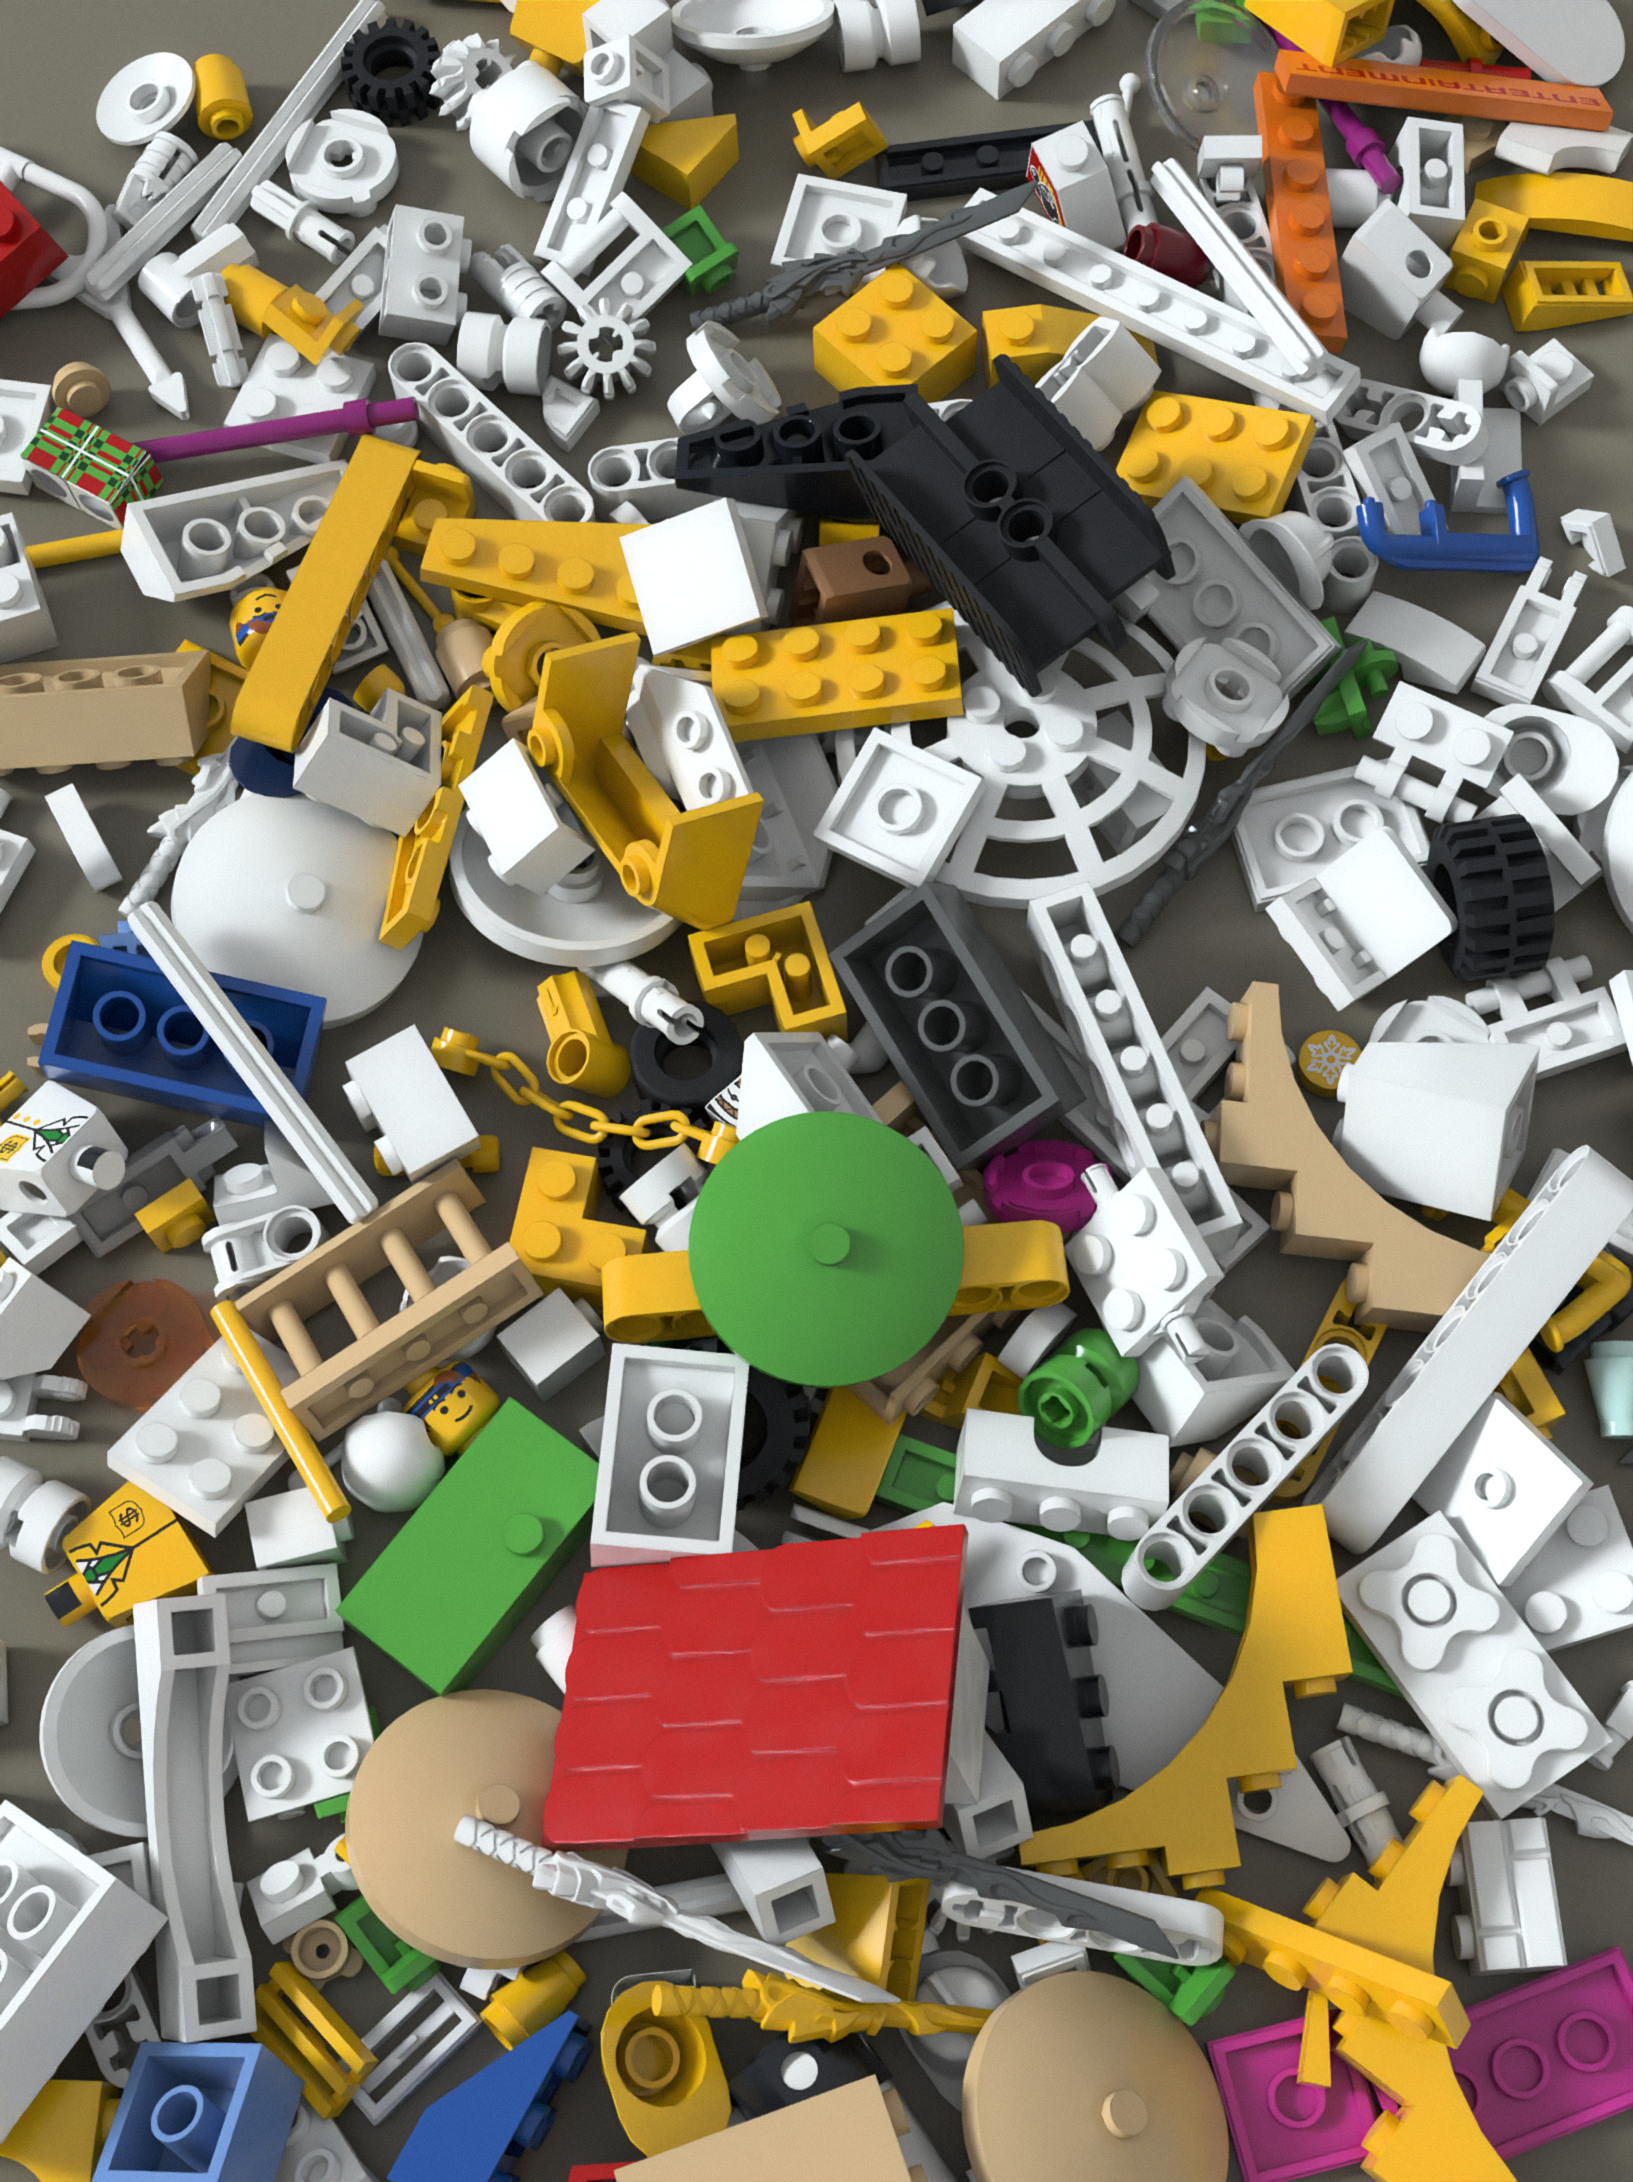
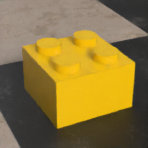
M898 262L891 265L813 327L814 370L839 392L857 387L917 384L918 394L926 403L939 402L976 372L977 330Z

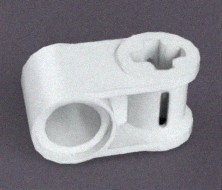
M298 1205L285 1206L279 1210L252 1219L227 1223L211 1229L203 1235L201 1241L204 1252L211 1254L219 1282L214 1288L216 1301L218 1303L225 1300L235 1302L261 1283L269 1280L332 1239L329 1232L312 1211ZM300 1233H312L311 1242L304 1250L298 1253H287L288 1244L295 1236Z

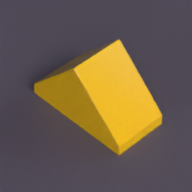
M727 114L649 124L631 167L630 174L685 208L692 210L739 160L736 115Z

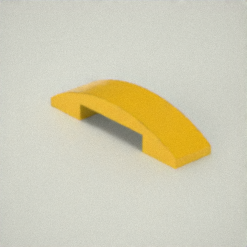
M1552 172L1549 175L1542 173L1514 174L1476 182L1473 202L1477 198L1529 217L1522 242H1525L1529 228L1633 242V182L1598 175Z

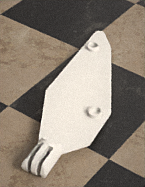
M947 1502L939 1503L873 1530L796 1503L793 1505L790 1517L846 1538L861 1537V1533L912 1529L925 1520H928L934 1526L965 1524L969 1536L966 1558L967 1571L965 1573L962 1605L969 1620L968 1608L999 1600L1081 1589L1083 1604L1090 1603L1093 1606L1097 1620L1098 1643L1096 1646H1090L1094 1675L1102 1674L1107 1686L1109 1713L1107 1717H1101L1105 1746L1113 1745L1117 1754L1120 1771L1119 1786L1134 1791L1168 1766L1200 1730L1224 1689L1138 1606L1132 1603L1122 1591L1076 1548L1004 1522L990 1523L981 1521L976 1517L953 1514V1504ZM785 1529L781 1539L783 1544L824 1541L791 1529ZM987 1628L974 1629L990 1663V1667L995 1666ZM999 1691L987 1693L985 1724L996 1734H998L999 1730L1004 1729ZM1296 1754L1298 1768L1290 1774L1280 1775L1282 1788L1268 1790L1271 1794V1801L1262 1810H1254L1246 1805L1244 1802L1245 1793L1241 1794L1239 1792L1238 1781L1227 1782L1235 1828L1332 1863L1340 1862L1348 1856L1351 1849V1841L1348 1834Z

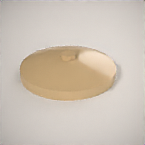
M476 1689L448 1693L444 1698L438 1696L427 1700L398 1717L381 1733L367 1752L357 1772L347 1804L345 1817L347 1855L358 1888L370 1908L396 1936L411 1947L439 1961L459 1967L479 1970L517 1968L536 1963L567 1948L579 1939L604 1911V1909L591 1908L590 1906L552 1896L548 1890L535 1889L532 1886L534 1876L530 1872L525 1873L512 1867L510 1863L506 1864L492 1858V1855L487 1856L474 1850L472 1846L467 1847L454 1840L455 1831L460 1820L465 1814H469L481 1821L494 1825L496 1829L500 1828L512 1833L514 1837L518 1836L532 1842L534 1846L538 1845L541 1847L544 1831L543 1810L551 1787L555 1761L554 1741L558 1725L561 1721V1711L532 1697L508 1691ZM629 1849L575 1853L589 1860L595 1859L608 1868L612 1869L614 1866H617L624 1870Z
M1095 1971L1058 1973L1041 1979L1014 1993L1002 2002L981 2028L967 2061L962 2089L964 2141L969 2162L977 2182H1226L1229 2160L1228 2127L1221 2094L1213 2072L1199 2045L1184 2024L1168 2010L1167 2006L1149 1992L1125 1979L1107 1973Z

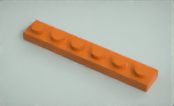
M1259 71L1253 86L1258 135H1262L1261 161L1276 286L1329 353L1341 354L1348 336L1316 98L1286 95L1276 72Z

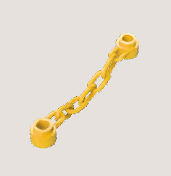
M444 1027L441 1038L434 1037L430 1049L438 1066L462 1074L476 1076L479 1063L491 1066L490 1071L493 1080L511 1101L520 1106L530 1105L531 1103L537 1105L553 1115V1123L558 1132L588 1144L600 1143L606 1138L608 1133L632 1136L633 1142L640 1149L654 1150L682 1144L689 1136L701 1141L697 1157L717 1165L725 1154L740 1141L736 1135V1126L715 1121L712 1131L709 1132L690 1125L689 1118L679 1110L644 1115L639 1117L633 1126L609 1123L605 1113L596 1108L570 1100L559 1103L539 1091L540 1087L536 1076L517 1055L507 1051L499 1053L497 1056L484 1053L477 1049L480 1037L460 1030ZM513 1065L529 1083L530 1087H520L519 1095L501 1075L500 1070L509 1071ZM572 1111L598 1120L590 1123V1128L598 1132L593 1135L566 1126L563 1120H572L574 1117ZM677 1120L671 1122L670 1128L678 1132V1135L649 1141L643 1139L651 1135L649 1129L643 1128L645 1125Z

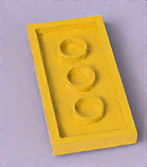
M953 608L711 638L712 691L733 743L964 715Z

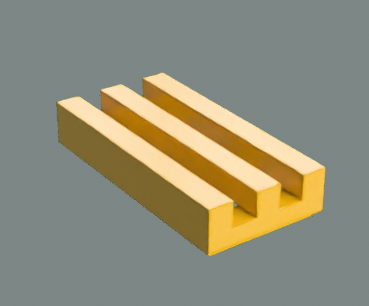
M291 1961L276 1962L268 1973L272 1978L268 1984H260L254 1992L257 2031L250 2032L249 2034L257 2043L264 2044L305 2082L302 2095L324 2120L339 2117L379 2060ZM284 1993L351 2067L348 2074L325 2049V2042L310 2026L306 2027L281 1999Z

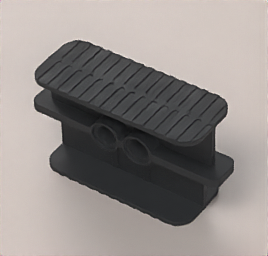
M1000 354L993 359L1000 381L944 422L917 392H914L902 401L914 428L911 432L868 464L852 449L845 454V458L853 473L852 477L858 484L871 513L877 521L881 522L884 530L891 534L897 545L903 548L905 554L910 559H913L918 569L925 573L927 579L932 585L936 586L938 592L947 598L951 607L959 612L960 617L965 623L970 625L972 631L977 636H980L985 646L993 651L998 661L1004 664L1006 670L1011 675H1014L1018 684L1023 689L1025 688L1031 697H1037L1042 693V687L1037 674L1094 631L1114 652H1117L1129 643L1124 625L1109 602L1153 569L1167 581L1174 577L1176 572L1165 534L1151 508L1142 501L1141 496L1129 487L1123 477L1120 478L1117 471L1105 462L1104 457L1093 449L1092 444L1081 436L1080 431L1069 423L1063 413L1060 414L1056 406L1045 398L1044 393L1033 385L1032 380L1022 373L1019 366L1013 363L1006 354ZM1002 497L1001 499L995 502L989 503L991 500L995 498ZM1039 536L1037 539L1031 542L1023 543L1025 540L1031 537Z

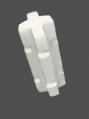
M205 273L196 276L191 280L190 285L195 303L202 304L203 309L198 310V315L209 356L216 357L217 363L212 364L216 382L220 388L239 387L244 384L249 370L246 358H239L238 352L243 351L232 306L231 304L225 305L224 298L229 296L225 279L221 273Z

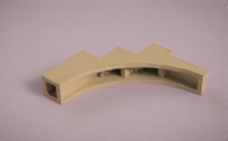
M1253 981L1240 1002H1233L1229 1010L1227 1038L1230 1041H1236L1235 1062H1230L1227 1068L1224 1086L1225 1100L1220 1102L1208 1121L1202 1120L1200 1123V1128L1226 1185L1278 1190L1272 1201L1271 1228L1272 1230L1280 1231L1279 1253L1356 1262L1350 1265L1346 1280L1347 1301L1349 1303H1357L1354 1325H1362V1323L1388 1324V1329L1431 1333L1492 1253L1477 1250L1426 1228L1386 1202L1345 1163L1318 1127L1295 1081L1281 1029L1279 984Z

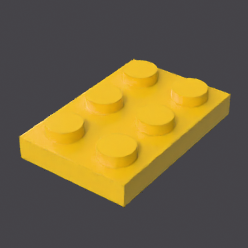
M1153 390L1150 398L1144 404L1116 471L1120 478L1123 477L1129 484V487L1141 496L1142 501L1150 508H1154L1185 475L1196 482L1230 522L1243 524L1253 519H1268L1281 514L1317 427L1312 415Z

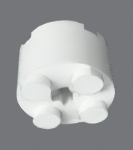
M527 60L516 69L499 78L489 89L478 91L470 100L468 115L472 119L470 125L471 148L475 156L517 196L525 199L524 196H532L537 202L552 200L558 191L589 106L548 69L542 67L534 60Z

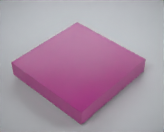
M1340 2008L1328 2011L1330 2048L1340 2035L1332 2028L1335 2018L1341 2011ZM1305 2017L1204 2043L1210 2068L1221 2094L1228 2133L1242 2182H1286L1362 2162L1369 2154L1361 2144L1367 2132L1377 2120V2115L1366 2078L1330 2050L1331 2087L1321 2089L1296 2084Z

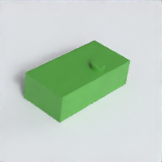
M509 1397L340 1603L335 1612L349 1628L435 1696L444 1698L448 1693L467 1690L591 1535L599 1463L513 1398Z

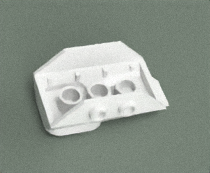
M640 664L633 675L635 689L629 695L625 722L635 738L645 766L670 798L679 800L684 812L758 792L764 799L735 914L730 923L796 905L805 895L823 889L833 851L818 844L812 834L839 788L816 733L733 743L712 691V672Z

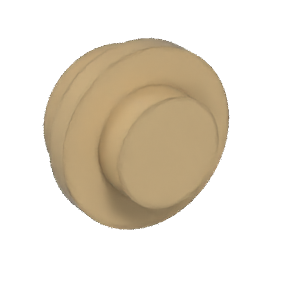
M72 362L63 366L55 375L52 397L57 407L67 409L82 418H88L99 413L109 402L111 386L107 377L100 369L85 362Z

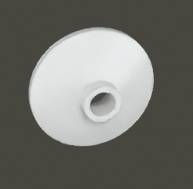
M166 52L146 55L128 64L111 79L100 96L96 110V120L99 129L113 143L125 146L143 144L151 141L159 131L167 132L183 117L193 100L196 90V78L193 69L181 56Z

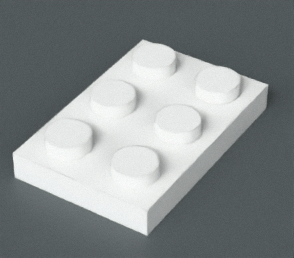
M250 1329L283 1389L301 1378L288 1353ZM221 1336L107 1451V1466L216 1538L245 1506L244 1503L249 1502L290 1458V1455L223 1336Z

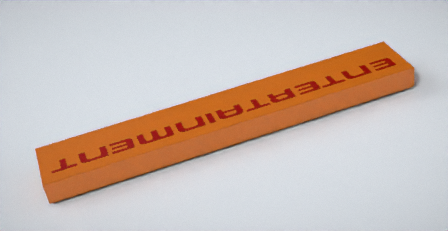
M1282 49L1278 51L1274 66L1286 95L1597 132L1608 131L1614 114L1599 88L1356 58H1349L1331 68L1320 63L1307 52Z

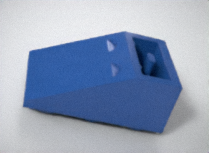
M569 2010L425 2108L386 2179L391 2182H521V2178L512 2172L524 2150L531 2148L537 2151L552 2128L558 2110L549 2105L563 2079L574 2084L587 2064L595 2046L594 2043L586 2038L592 2025Z

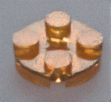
M153 1278L155 1282L141 1281L137 1283L130 1279L108 1287L96 1296L85 1309L91 1316L78 1332L80 1336L78 1343L79 1356L77 1354L76 1356L78 1367L85 1380L100 1396L119 1407L133 1408L141 1413H146L213 1345L207 1319L196 1301L182 1287L164 1279ZM154 1330L159 1332V1336L155 1341L157 1348L153 1353L148 1356L142 1354L137 1358L129 1356L134 1349V1345L129 1339L135 1332L140 1331L146 1336Z

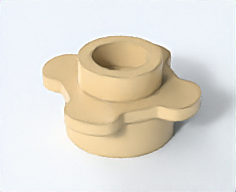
M337 1909L282 1941L283 1949L288 1954H291L295 1967L318 1992L322 1991L326 1982L340 1976L347 1978L355 1977L359 1974L364 1964L363 1956L357 1949L353 1948L351 1940L334 1919V1916L340 1912ZM327 1945L330 1949L329 1955L323 1959L317 1956L318 1947Z

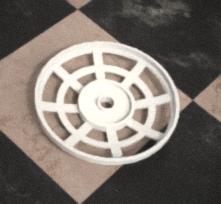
M947 600L924 611L952 607ZM954 610L958 653L966 650L979 672L972 675L961 685L964 715L948 717L946 739L922 750L982 777L987 788L961 832L950 863H943L933 882L956 886L965 901L988 907L1027 910L1031 900L1087 881L1090 882L1096 897H1099L1130 882L1156 863L1178 839L1195 809L1204 777L1206 742L1196 737L1190 731H1188V759L1183 778L1149 760L1153 727L1146 699L1165 696L1166 675L1174 662L1170 654L1145 631L1118 615L1124 625L1129 643L1143 652L1163 673L1133 677L1129 670L1113 654L1089 638H1085L1071 649L1080 652L1097 663L1114 681L1083 689L1076 680L1061 671L1069 655V650L1037 674L1042 687V693L1037 697H1031L1027 690L1018 684L1014 675H1011L1006 670L1004 664L998 661L993 651L985 646L980 636H977L972 631L970 625L965 623L960 617L959 612ZM1125 703L1128 704L1134 728L1131 751L1096 736V711ZM910 721L892 723L891 735L912 744ZM1016 721H1025L1034 725L1038 732L1028 738H1019L1009 734L1005 727ZM854 728L836 730L835 757L840 786L856 759L853 737ZM1090 761L1121 773L1119 778L1104 794L1082 808L1079 807L1069 785L1082 775ZM1139 783L1172 800L1166 814L1145 837L1122 854L1105 862L1102 861L1089 828L1101 823L1116 812L1134 793ZM1046 796L1055 815L1051 819L1034 821L995 818L1004 797L1011 799H1035ZM987 838L1015 843L1046 842L1065 838L1078 869V872L1063 876L1035 879L993 877L974 871Z

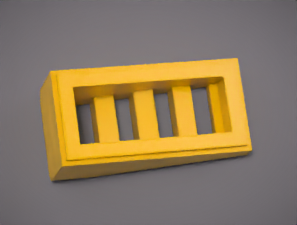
M1518 261L1502 287V296L1516 332L1540 331L1633 313V295L1621 262ZM1601 283L1605 295H1599L1595 284ZM1575 287H1578L1580 295L1577 294Z

